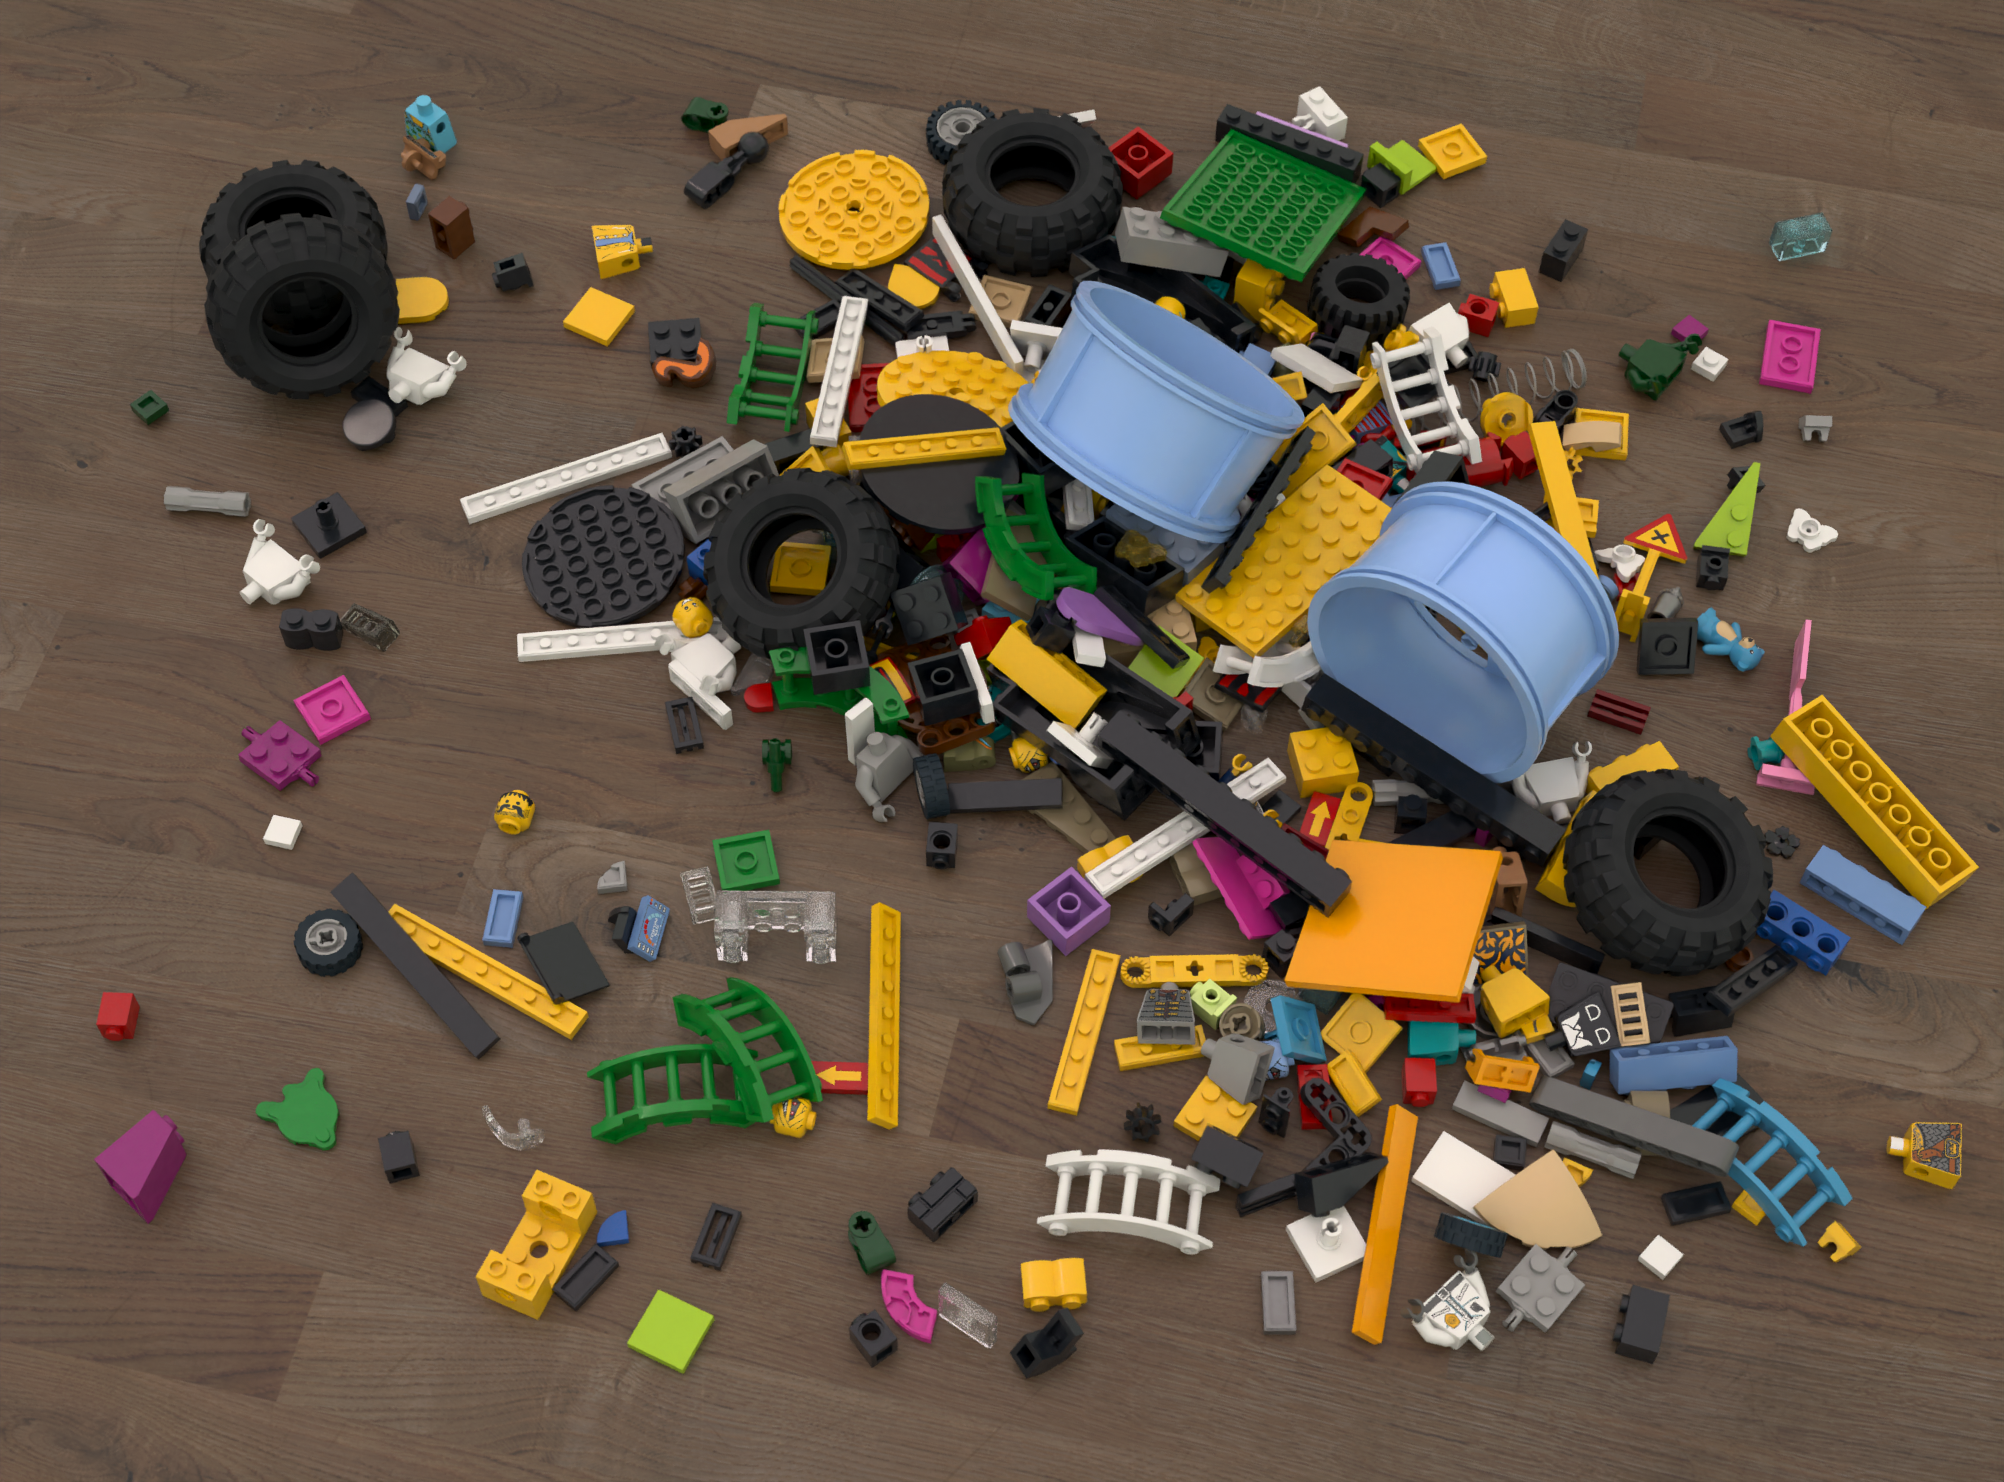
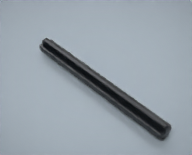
M795 255L790 259V268L832 300L836 299L841 304L843 296L854 297L800 255ZM867 308L865 325L894 347L895 342L904 340L903 333L870 308Z

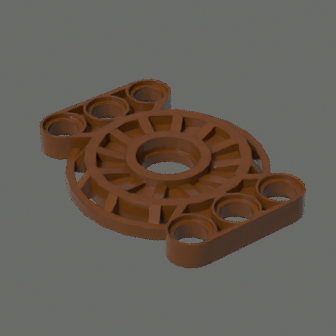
M943 634L909 646L907 643L881 652L877 657L879 661L890 657L912 690L907 663L955 650L951 648L950 637L947 634ZM938 642L946 644L942 649H934L931 646ZM911 652H917L920 654V656L915 659H909L906 657V655ZM980 667V670H981V673H982V675H983L985 684H986V686H987L986 676H985V674H984L983 669ZM916 700L914 703L906 706L909 718L898 720L900 727L914 733H919L917 737L918 747L923 755L941 754L993 733L996 728V720L983 726L976 724L975 722L982 718L980 712L925 726ZM955 728L964 730L961 735L957 736L949 733ZM929 738H935L938 740V742L932 746H927L923 744V742Z

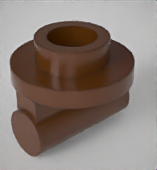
M691 576L679 585L681 590L678 592V595L682 600L690 597L702 600L706 596L708 587L699 577L694 580Z

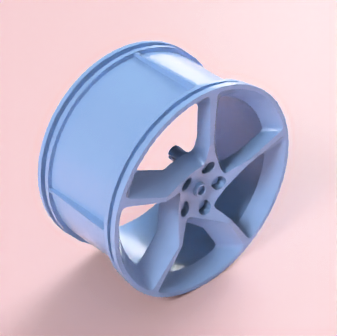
M1096 281L1081 282L1071 300L1072 311L1034 383L1022 385L1008 404V411L1013 422L1040 451L1057 465L1094 491L1128 511L1158 526L1189 538L1210 543H1224L1228 541L1234 534L1235 527L1240 522V513L1237 506L1284 439L1294 436L1297 428L1303 424L1305 419L1303 411L1296 401L1262 370L1192 323L1140 296L1115 286Z
M1447 481L1422 484L1406 492L1387 514L1382 524L1379 538L1349 568L1335 574L1315 593L1310 602L1307 619L1311 645L1316 659L1325 674L1494 783L1511 781L1528 771L1542 751L1547 739V733L1575 697L1589 691L1605 676L1616 659L1619 647L1618 625L1609 597L1593 570L1565 538L1538 516L1506 497L1477 486ZM1424 605L1435 610L1462 629L1465 634L1462 635L1461 642L1435 620ZM1479 644L1488 654V661L1471 650H1475Z

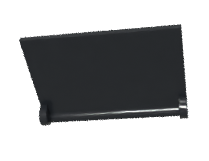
M573 921L531 936L528 933H522L518 936L517 939L555 1005L610 986Z
M1737 1073V1082L1732 1083L1749 1091L1750 1095L1748 1097L1760 1105L1764 1100ZM1710 1085L1671 1109L1670 1119L1692 1126L1718 1102V1096L1713 1086ZM1725 1111L1705 1131L1723 1136L1742 1116L1732 1111ZM1752 1125L1740 1138L1752 1132L1758 1126Z

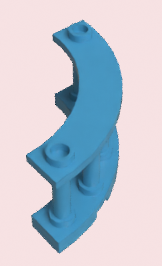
M1719 1078L1712 1085L1718 1096V1102L1692 1126L1706 1130L1725 1111H1732L1742 1116V1118L1722 1137L1736 1142L1752 1125L1758 1126L1771 1136V1140L1745 1164H1742L1735 1157L1728 1175L1756 1201L1775 1226L1776 1234L1783 1241L1793 1242L1804 1247L1807 1241L1799 1227L1825 1202H1834L1846 1206L1853 1199L1833 1167L1827 1170L1816 1157L1820 1151L1788 1119L1765 1101L1759 1105L1748 1097L1750 1092L1746 1089ZM1780 1148L1785 1149L1796 1160L1797 1165L1774 1188L1769 1190L1754 1173ZM1807 1174L1816 1186L1817 1193L1791 1217L1779 1200Z

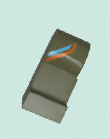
M985 736L943 752L944 772L973 771L994 766L996 764L994 740Z

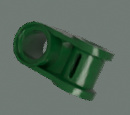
M694 97L683 113L681 120L691 130L709 133L708 131L716 127V125L718 126L728 121L729 110L726 104Z
M867 1211L855 1212L849 1219L848 1238L865 1274H873L896 1263L893 1248L882 1233L875 1217ZM858 1227H861L863 1230H867V1232H864V1233H863V1231H862L861 1229H857V1228H858Z

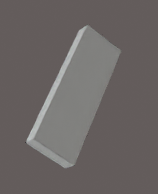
M1464 1081L1452 1106V1110L1512 1137L1527 1139V1144L1537 1147L1548 1123V1117L1510 1100H1507L1506 1103L1477 1091L1479 1086Z

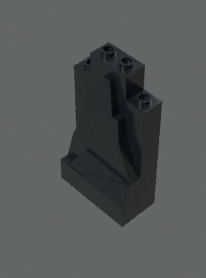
M1110 234L1072 252L1069 273L1075 278L1072 283L1070 299L1074 297L1077 287L1083 281H1096L1115 286L1154 304L1158 299L1168 296L1177 299L1184 306L1186 321L1191 322L1200 318L1204 325L1210 329L1213 337L1218 335L1225 345L1237 353L1240 351L1245 352L1249 343L1252 344L1256 325L1189 272L1121 262L1117 240Z
M1072 641L1062 651L1063 654L1108 690L1089 716L1076 728L1078 732L1081 731L1093 712L1100 715L1102 720L1105 719L1109 722L1121 710L1126 715L1131 714L1140 721L1141 726L1149 732L1154 731L1159 734L1164 743L1169 747L1181 750L1186 758L1201 743L1191 709L1105 653L1104 667L1080 664L1075 661ZM992 663L986 668L992 685L1002 691L993 702V710L997 721L1068 769L1073 782L1101 805L1125 821L1155 791L1153 787L1136 776L1132 768L1126 764L1123 766L1111 756L1109 757L1113 761L1107 769L1088 765L1047 731L1053 721L1063 723L1060 719ZM1098 737L1093 742L1096 747L1098 746Z

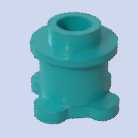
M1757 736L1751 737V744L1747 752L1756 770H1760L1764 763L1772 762L1779 764L1785 753L1771 737L1764 741H1759Z

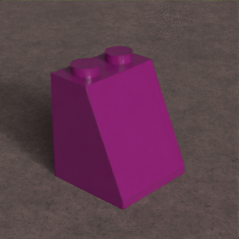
M984 528L972 532L938 567L943 573L951 571L955 585L976 606L989 602V600L980 596L992 554L983 533Z
M154 1110L94 1159L108 1184L147 1224L154 1219L187 1156L181 1145L185 1141L176 1131L178 1129L176 1124L167 1115L161 1117Z

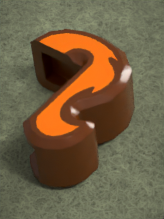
M700 338L696 362L660 356L654 361L652 371L657 382L662 386L672 387L673 379H678L685 387L699 388L711 381L716 370V356L710 343Z

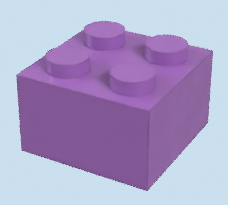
M1070 867L1027 900V918L1049 940H1052V943L1065 956L1110 922L1111 905L1073 867Z

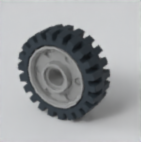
M956 100V105H953L950 101L946 103V108L940 105L938 110H934L931 113V117H928L926 124V142L929 153L933 154L935 160L940 159V163L945 165L948 161L950 162L951 153L966 133L971 134L972 130L976 128V124L988 117L997 120L995 114L992 111L989 112V108L986 106L981 108V103L976 102L972 105L971 100H966L965 104H962L961 100Z

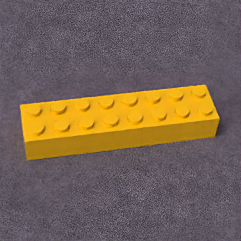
M1823 695L1785 717L1770 737L1908 892L1926 906V909L1963 885L1979 868Z

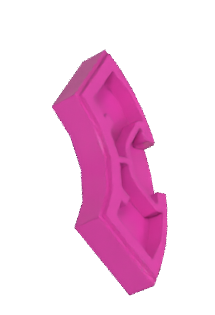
M883 1269L881 1276L882 1297L890 1317L908 1335L931 1344L937 1319V1310L926 1306L917 1297L913 1288V1275Z

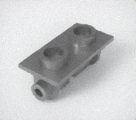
M1516 1032L1502 1039L1498 1037L1476 1043V1045L1473 1044L1470 1048L1461 1047V1051L1466 1063L1467 1060L1475 1062V1055L1472 1052L1473 1048L1481 1049L1488 1056L1523 1061V1056H1527L1523 1047L1527 1045L1524 1034L1519 1035Z

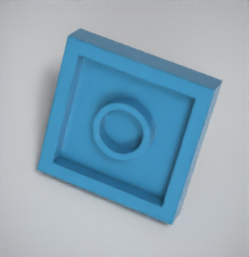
M1282 995L1272 998L1271 1004L1277 1029L1265 1033L1264 1038L1266 1040L1270 1038L1279 1039L1282 1055L1285 1057L1313 1064L1327 1061L1315 1004Z

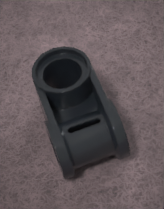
M1570 390L1557 392L1547 405L1539 410L1533 419V423L1555 421L1560 436L1564 431V425L1569 424L1574 419L1578 403L1577 395Z

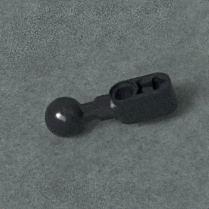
M758 132L745 133L740 138L737 152L718 163L715 161L708 163L686 183L684 194L702 208H709L732 188L735 176L741 172L743 165L746 163L757 164L767 157L769 152L767 139Z

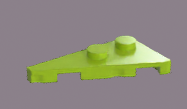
M1753 462L1693 544V549L1701 550L1702 545L1730 548V555L1743 557L1747 555L1761 463Z

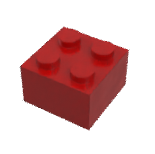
M1136 127L1109 147L1121 170L1123 189L1135 199L1143 196L1172 174L1174 153L1140 127Z

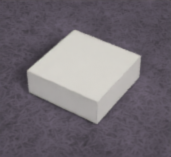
M273 815L263 838L264 843L292 850L302 828L301 821Z
M1657 1235L1639 1256L1638 1261L1663 1280L1682 1259L1684 1254Z

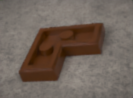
M1369 206L1337 233L1338 240L1357 248L1373 234L1394 241L1409 228V221Z

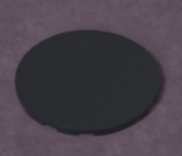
M917 394L898 398L887 403L869 418L859 439L860 441L999 427L1007 449L1004 455L858 469L867 492L876 502H879L889 511V515L906 525L912 524L925 529V532L934 534L958 535L974 532L986 527L983 513H978L975 476L1001 478L1002 485L1018 484L1019 463L1015 450L1006 439L1007 435L993 419L968 403L941 395ZM1014 495L1002 496L1005 511L1011 504Z
M613 485L578 491L549 508L550 511L540 521L537 520L527 537L528 541L525 551L522 554L524 580L537 605L549 616L564 624L578 628L625 625L640 619L657 608L672 592L681 576L685 560V544L677 519L663 502H659L651 497L649 493L632 487H629V489L614 488Z

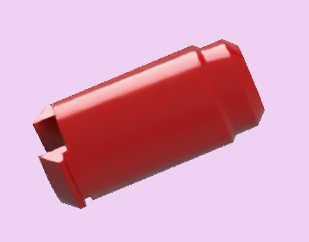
M1488 432L1486 437L1479 438L1482 462L1471 464L1466 456H1463L1470 485L1484 487L1500 482L1504 486L1508 485L1513 473V458L1501 460L1500 448L1502 437ZM1458 443L1451 444V445H1446V446H1441V447H1437V448H1432V449H1428V450H1424V451L1422 452V454H1423V453L1430 452V451L1438 450V449H1441V448H1445V447H1448V446L1456 445V444H1458ZM1407 464L1406 478L1408 481H1411L1416 476V472L1414 470L1410 471Z

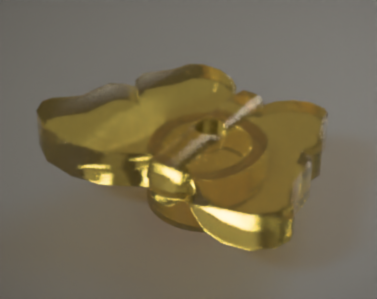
M1127 530L1115 548V555L1117 557H1126L1127 560H1130V564L1136 568L1167 559L1165 548L1149 543L1147 537L1141 535L1136 530Z
M1307 614L1301 617L1291 628L1294 635L1288 643L1293 648L1304 646L1309 640Z

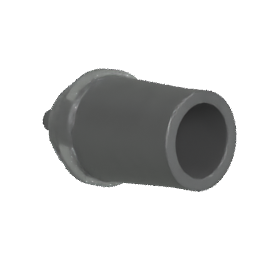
M1681 588L1661 590L1647 618H1673L1677 612L1681 611L1684 606L1683 594L1680 592Z

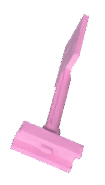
M1812 620L1805 621L1794 645L1788 716L1802 707L1801 688L1806 679ZM1786 754L1784 759L1781 760V766L1762 764L1757 774L1756 785L1814 795L1815 786L1798 770V767Z

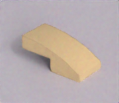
M1588 421L1564 425L1563 447L1566 451H1569L1571 447L1578 450L1592 446L1595 452L1621 447L1622 425L1618 422Z

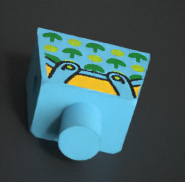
M421 95L417 97L416 101L406 108V135H410L416 140L424 138L429 142L432 152L440 150L446 153L457 144L448 114L432 103L429 96Z

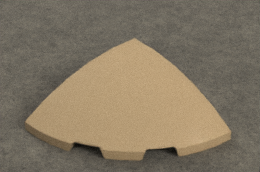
M1554 1149L1509 1179L1473 1207L1480 1218L1489 1226L1505 1231L1509 1235L1522 1240V1245L1531 1248L1537 1244L1543 1250L1549 1247H1571L1573 1249L1589 1244L1602 1236L1583 1193Z

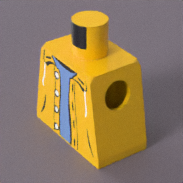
M631 225L592 226L600 279L637 270L640 267L638 254L653 252L651 237L635 239L634 227Z

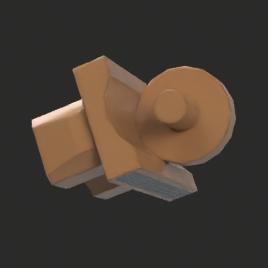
M410 135L404 136L405 148L401 153V158L403 159L402 167L409 172L417 169L431 180L437 178L438 169L445 166L446 154L440 150L432 152L429 142L424 138L416 140Z

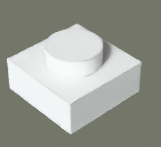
M1705 347L1693 362L1691 370L1714 381L1726 367L1728 358Z

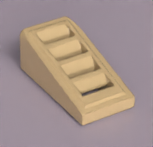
M1641 982L1611 986L1620 1047L1650 1043ZM1637 993V998L1619 1000L1618 994ZM1635 1004L1639 1006V1010L1621 1012L1620 1006ZM1640 1016L1641 1022L1623 1024L1622 1018ZM1642 1028L1643 1034L1632 1036L1624 1035V1031Z

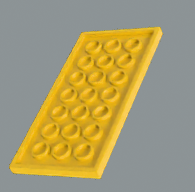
M1327 464L1266 516V523L1259 531H1255L1253 535L1256 538L1247 550L1243 551L1241 555L1244 559L1236 569H1232L1230 572L1232 578L1223 589L1218 587L1209 594L1201 588L1218 560L1217 558L1176 594V602L1252 658L1255 656L1261 657L1308 615L1310 602L1315 593L1335 574L1349 568L1379 538L1382 524L1392 508Z

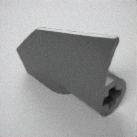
M1047 940L1025 950L1020 942H1011L1002 946L997 952L1006 976V991L1015 1017L1033 1026L1053 1001L1052 940Z

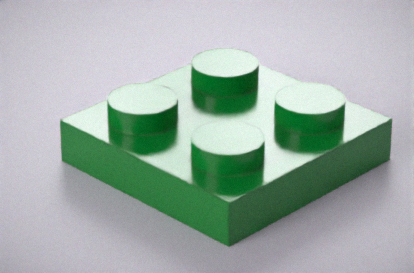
M769 830L712 840L723 895L780 884Z

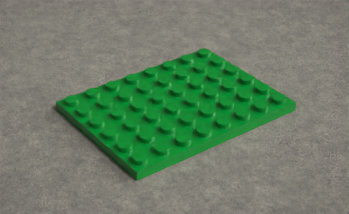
M1231 129L1164 207L1160 219L1167 221L1171 226L1180 227L1191 232L1195 237L1207 239L1220 248H1227L1242 258L1258 262L1266 269H1273L1291 280L1302 282L1361 202L1366 189Z

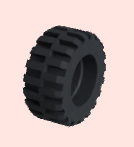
M1351 253L1348 256L1341 254L1336 256V259L1332 257L1316 270L1307 303L1308 316L1318 324L1319 333L1323 332L1324 335L1337 339L1340 337L1345 325L1370 332L1367 348H1373L1372 343L1378 342L1380 345H1383L1388 334L1392 330H1396L1400 323L1403 325L1410 300V288L1403 274L1398 273V269L1394 265H1388L1386 260L1382 258L1376 259L1373 258V255L1369 254L1362 256L1359 253ZM1348 298H1357L1368 303H1359Z

